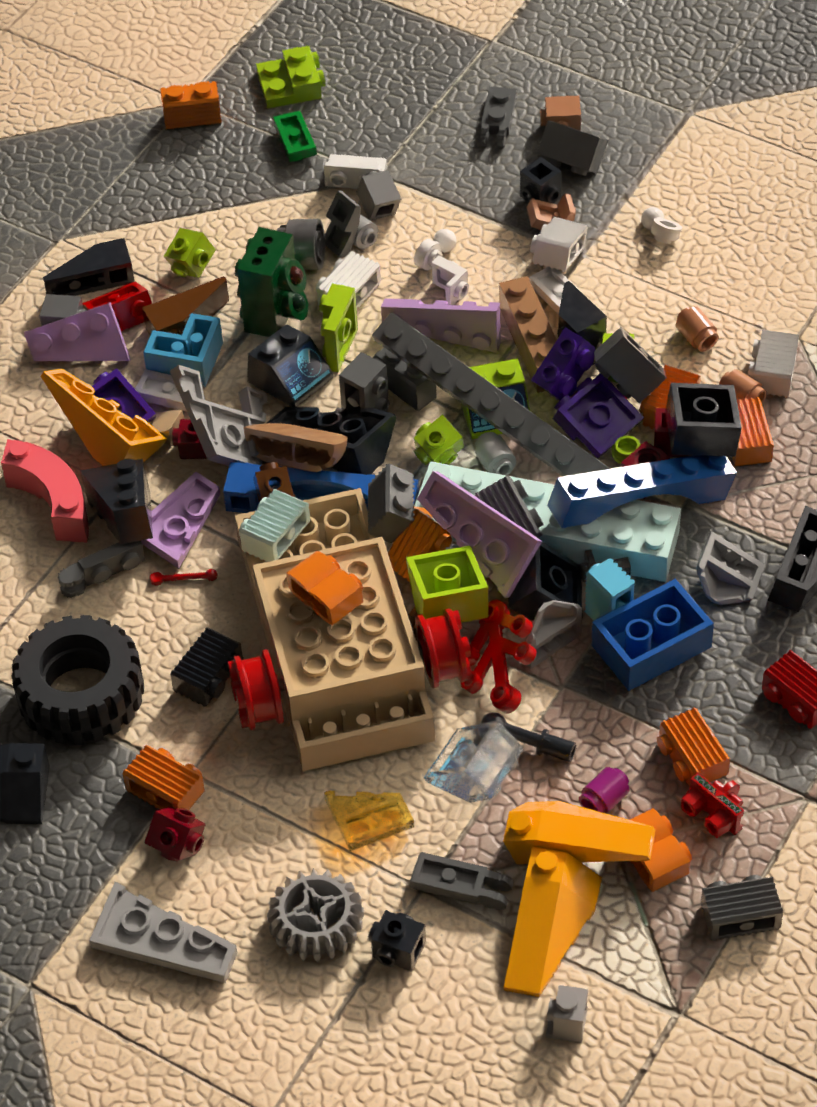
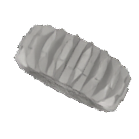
M313 868L310 876H304L299 871L295 881L286 877L285 887L277 886L275 897L270 898V910L267 913L270 933L273 937H276V943L279 948L286 947L290 957L299 952L303 962L308 955H314V959L319 962L322 954H327L329 958L333 959L335 956L334 950L336 949L345 953L347 943L355 944L357 933L361 932L363 928L364 908L361 905V896L359 892H355L352 882L345 883L341 874L332 878L331 872L328 869L323 875H318L317 871Z

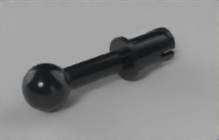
M497 712L486 714L480 722V729L485 737L498 739L504 736L536 747V755L539 756L545 754L570 763L576 752V742L551 735L547 729L538 734L508 724L504 716Z

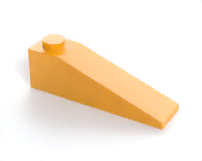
M56 369L42 373L41 378L92 457L102 466L117 464L124 459H143L144 463L165 444L167 438L138 415H135L132 419L118 410L120 404L112 399L108 401L94 395V388L67 371Z
M561 801L526 802L509 811L503 842L516 864L529 863L533 846L568 852L580 862L646 861L651 859L655 829L650 825Z
M532 847L504 982V991L540 997L561 965V960L571 945H574L579 937L580 930L586 921L591 919L596 910L602 877L568 852Z

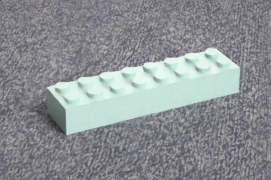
M430 461L419 494L433 471L440 472L473 495L497 482L499 479L504 478L506 475ZM511 477L514 482L517 480L521 481L529 496L523 499L529 510L533 508L537 510L544 523L543 526L539 527L543 536L539 537L542 542L581 566L592 567L597 563L601 564L607 559H614L613 563H618V567H622V571H626L627 575L666 582L679 536L681 508L633 500L614 508L589 524L561 528L547 506L554 484ZM416 500L414 507L424 508L422 504L418 500Z

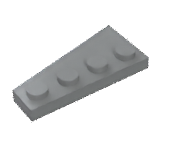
M114 882L89 940L90 946L93 949L226 983L238 953L235 944L199 925L196 927L183 921L182 916L170 910L166 912L158 908L148 898L142 895L136 896L126 891V887L117 882Z

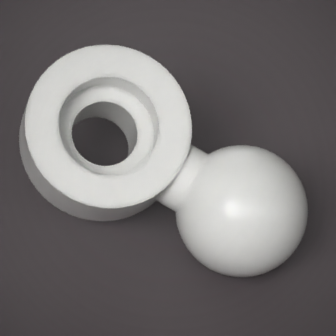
M649 207L644 210L641 222L646 229H649L655 235V240L665 244H671L672 241L679 240L682 230L679 224L664 219V214L659 208Z
M441 229L435 233L433 240L425 239L416 250L414 264L426 271L432 269L431 262L438 255L442 257V252H449L455 247V234L449 229Z

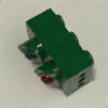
M258 227L254 237L249 238L243 258L238 259L235 265V276L238 277L239 283L237 297L241 300L240 318L243 319L244 332L270 337L285 326L289 318L301 321L307 317L308 300L304 293L306 275L300 262L295 260L293 234Z

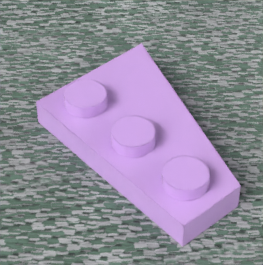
M111 302L24 332L34 361L131 360Z
M195 472L151 511L153 538L142 540V544L179 569L220 496L219 486Z

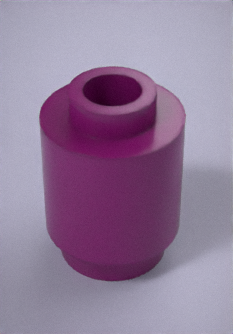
M605 767L582 789V794L579 796L580 805L583 808L607 814L630 792L628 777L618 768Z

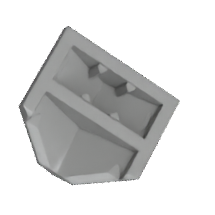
M710 532L698 560L696 571L705 596L713 603L728 605L749 602L753 599L765 564L714 532Z
M556 600L543 603L534 619L532 631L527 636V643L537 651L534 661L527 665L530 669L581 635V606L575 603Z

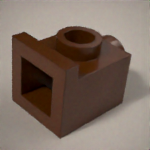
M271 462L261 465L259 467L260 471L255 472L253 481L259 503L264 497L269 498L270 493L273 492V488L269 486V481L274 480L280 483V487L277 490L295 497L287 466L279 467L277 462Z

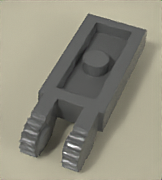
M489 86L481 122L480 145L486 146L489 141V134H496L497 146H505L506 138L510 134L516 106L517 89Z
M136 541L126 544L118 542L78 560L77 563L68 566L66 569L63 568L58 573L61 593L67 598L79 596L84 593L86 586L105 582L116 573L135 568L139 563L145 561L142 542Z
M421 852L410 879V888L470 903H481L486 908L504 910L508 904L506 895L483 888L486 884L494 890L510 891L513 888L514 879L508 875L488 870V867Z

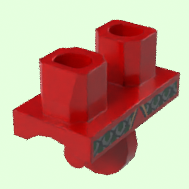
M696 773L690 780V789L681 799V809L690 817H695L702 810L710 814L705 819L704 826L715 838H719L728 831L736 835L742 830L740 821L744 814V810L741 808L743 800L737 796L740 785L733 780L725 785L718 780L712 784L701 774Z

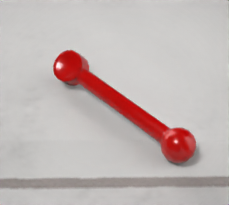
M208 569L206 572L172 575H162L160 572H154L150 575V580L154 586H159L164 581L193 579L215 581L218 573L215 569Z

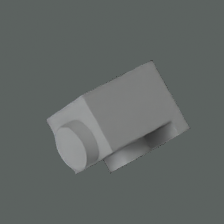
M559 985L556 999L550 998L546 1038L583 1042L588 1009V989Z

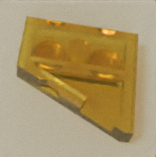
M329 790L324 792L325 801L349 851L414 828V819L401 793L383 792L382 794H373L371 792L356 791V796L336 795L335 791Z

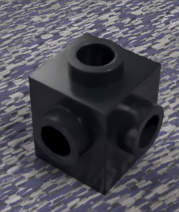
M538 158L520 171V197L526 203H529L531 199L555 203L561 197V171L544 158Z
M385 910L380 922L375 921L369 931L368 941L371 942L372 957L385 966H397L412 972L426 944L425 924L415 921L407 914H395Z

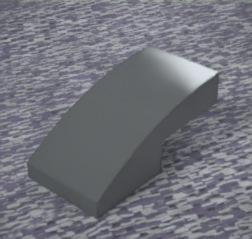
M337 191L326 214V217L331 222L325 233V245L337 256L345 258L351 251L358 231L360 206L343 191Z

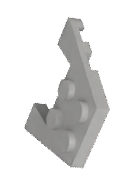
M177 365L170 370L207 459L227 466L230 465V462L262 465V460L257 457L259 452L256 451L253 439L246 441L244 427L265 423L266 413L262 412V407L267 402V393L245 387L238 392L242 411L205 400L199 371Z

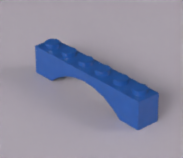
M691 455L558 477L547 506L560 527L566 528L589 524L620 505L652 495H681L692 499L698 504L726 499L737 471L726 456Z
M230 462L223 490L227 512L248 513L257 510L259 502L253 477L255 472L260 471L259 467L261 465ZM287 467L295 498L303 501L361 488L368 510V483L375 479L374 474L364 475L342 471L311 472ZM413 479L415 481L413 483V485L415 486L413 488V499L415 500L413 502L414 505L419 495L418 479ZM277 480L269 481V486L273 489H278L280 483Z

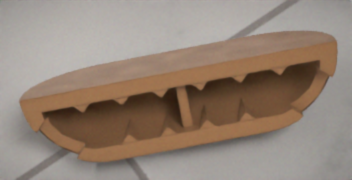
M267 423L244 427L246 441L253 439L256 451L259 452L257 457L260 460L268 463L277 462L278 465L311 472L323 471L334 466L342 458L347 446V437L342 434L302 426Z

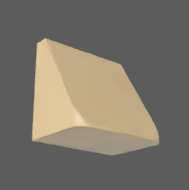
M183 411L156 413V418L150 422L155 429L167 438L166 445L171 446L173 444L172 430L173 428H179L180 419H184Z

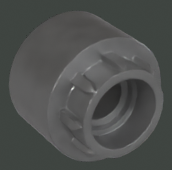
M290 219L287 225H281L277 229L280 232L293 234L295 260L300 262L304 270H321L323 268L325 260V233L320 219Z

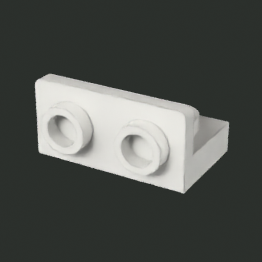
M330 154L329 161L324 163L325 186L357 189L362 176L372 171H386L387 158Z

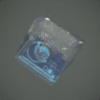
M499 720L457 728L423 779L427 783L469 803L483 800L488 801L499 793L501 789L500 784L506 775L515 769L518 764L517 759L524 748Z

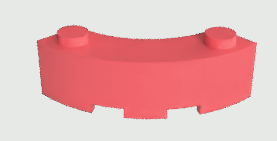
M7 439L1 461L6 487L23 490L35 495L39 499L43 498L46 500L52 510L51 520L56 541L87 543L89 522L81 485L72 469L60 457L43 447L24 441Z

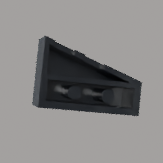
M124 459L117 464L80 471L88 504L91 507H95L100 519L106 521L108 529L120 544L153 538L150 488L143 459Z
M806 505L768 597V601L799 612L817 594V510Z

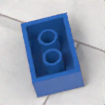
M675 578L592 621L591 646L626 689L630 691L711 648L714 623Z

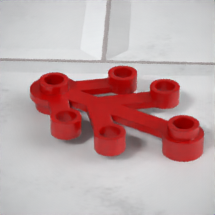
M496 599L488 602V618L479 619L480 628L471 644H469L471 656L468 657L470 667L477 662L478 664L475 670L471 671L472 675L467 677V681L460 682V684L469 693H477L482 688L483 680L493 664L495 687L490 693V699L495 708L509 714L520 705L521 693L509 684L505 653L513 656L523 665H529L536 658L537 651L527 642L518 644L503 638L502 630L504 628H508L518 637L524 638L532 631L533 624L532 621L523 615L515 617L510 615L507 605L501 600ZM489 637L490 642L479 660L480 650Z

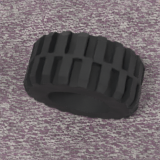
M81 615L80 618L75 619L72 616L62 617L63 621L56 623L52 620L44 624V629L41 631L36 629L28 636L29 642L24 641L17 650L18 655L13 659V673L11 677L21 716L25 718L26 724L32 730H37L38 735L48 740L54 737L55 743L67 745V742L70 741L74 742V745H85V741L94 740V743L102 741L104 736L109 733L113 736L122 730L121 725L123 723L125 725L130 723L135 717L134 711L140 709L143 701L144 680L139 653L136 650L134 641L125 634V630L116 624L111 627L110 621L100 617L97 620H92L90 615ZM78 668L97 669L106 674L96 685L83 691L64 692L51 687L59 676Z

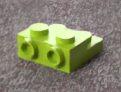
M310 46L282 50L283 59L256 64L257 75L267 109L322 99L321 87L326 86L323 70H317L320 68L318 53L311 52Z
M332 283L327 295H322L319 304V311L323 312L321 336H324L325 340L322 355L326 357V362L333 372L339 373L358 331L356 293L353 287Z

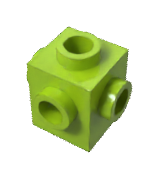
M180 228L165 252L164 258L171 265V270L178 276L200 278L216 249L203 232Z
M443 414L434 422L423 424L415 433L414 443L416 449L414 453L425 466L430 461L450 465L457 458V453L464 448L462 435Z

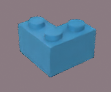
M191 313L182 335L153 330L143 352L146 369L171 375L170 370L177 365L199 371L202 385L206 387L223 345L220 318Z

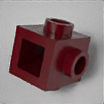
M168 807L154 812L144 843L161 851L160 855L163 858L178 862L194 856L200 851L204 843V836L202 834L206 823L196 819V815L187 809Z

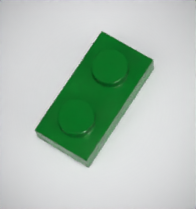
M300 110L273 117L274 127L289 162L317 156L316 145Z

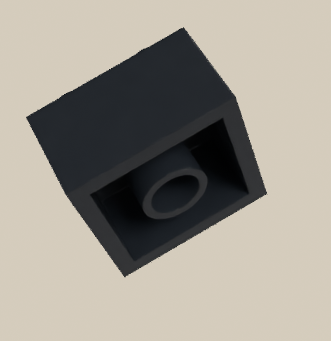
M671 383L665 410L671 454L735 457L742 427L734 385Z

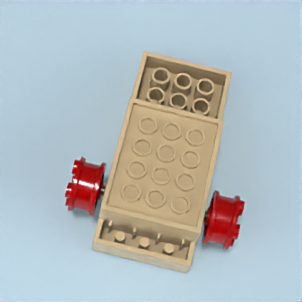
M361 488L303 500L309 503L310 522L279 560L266 562L264 559L261 560L259 557H255L253 554L250 555L248 552L245 553L242 550L239 529L242 522L247 518L251 519L255 511L235 515L238 542L269 652L267 649L262 650L261 656L241 660L239 656H235L233 661H228L232 680V693L235 702L237 701L238 714L242 729L249 728V730H255L256 724L276 720L278 724L284 723L281 699H283L303 772L435 741L434 716L425 691V673L432 689L438 688L441 681L458 678L460 682L467 681V677L472 675L468 657L471 656L469 641L466 636L461 637L459 630H462V623L458 610L452 611L448 608L444 609L443 615L425 619L421 614L415 617L417 646L383 537L376 538L368 533V510ZM316 551L326 556L331 555L339 563L341 570L348 574L353 573L363 585V603L334 625L324 621L310 606L299 600L288 587L286 573Z

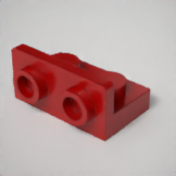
M136 281L82 303L84 309L90 310L111 302L121 331L143 323L142 307L152 304L148 290Z

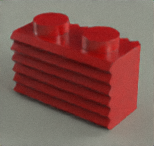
M789 650L787 654H784L782 658H779L778 661H775L773 665H770L764 671L762 690L771 702H778L784 709H787L793 720L798 723L803 722L809 729H812L817 725V670L792 650Z

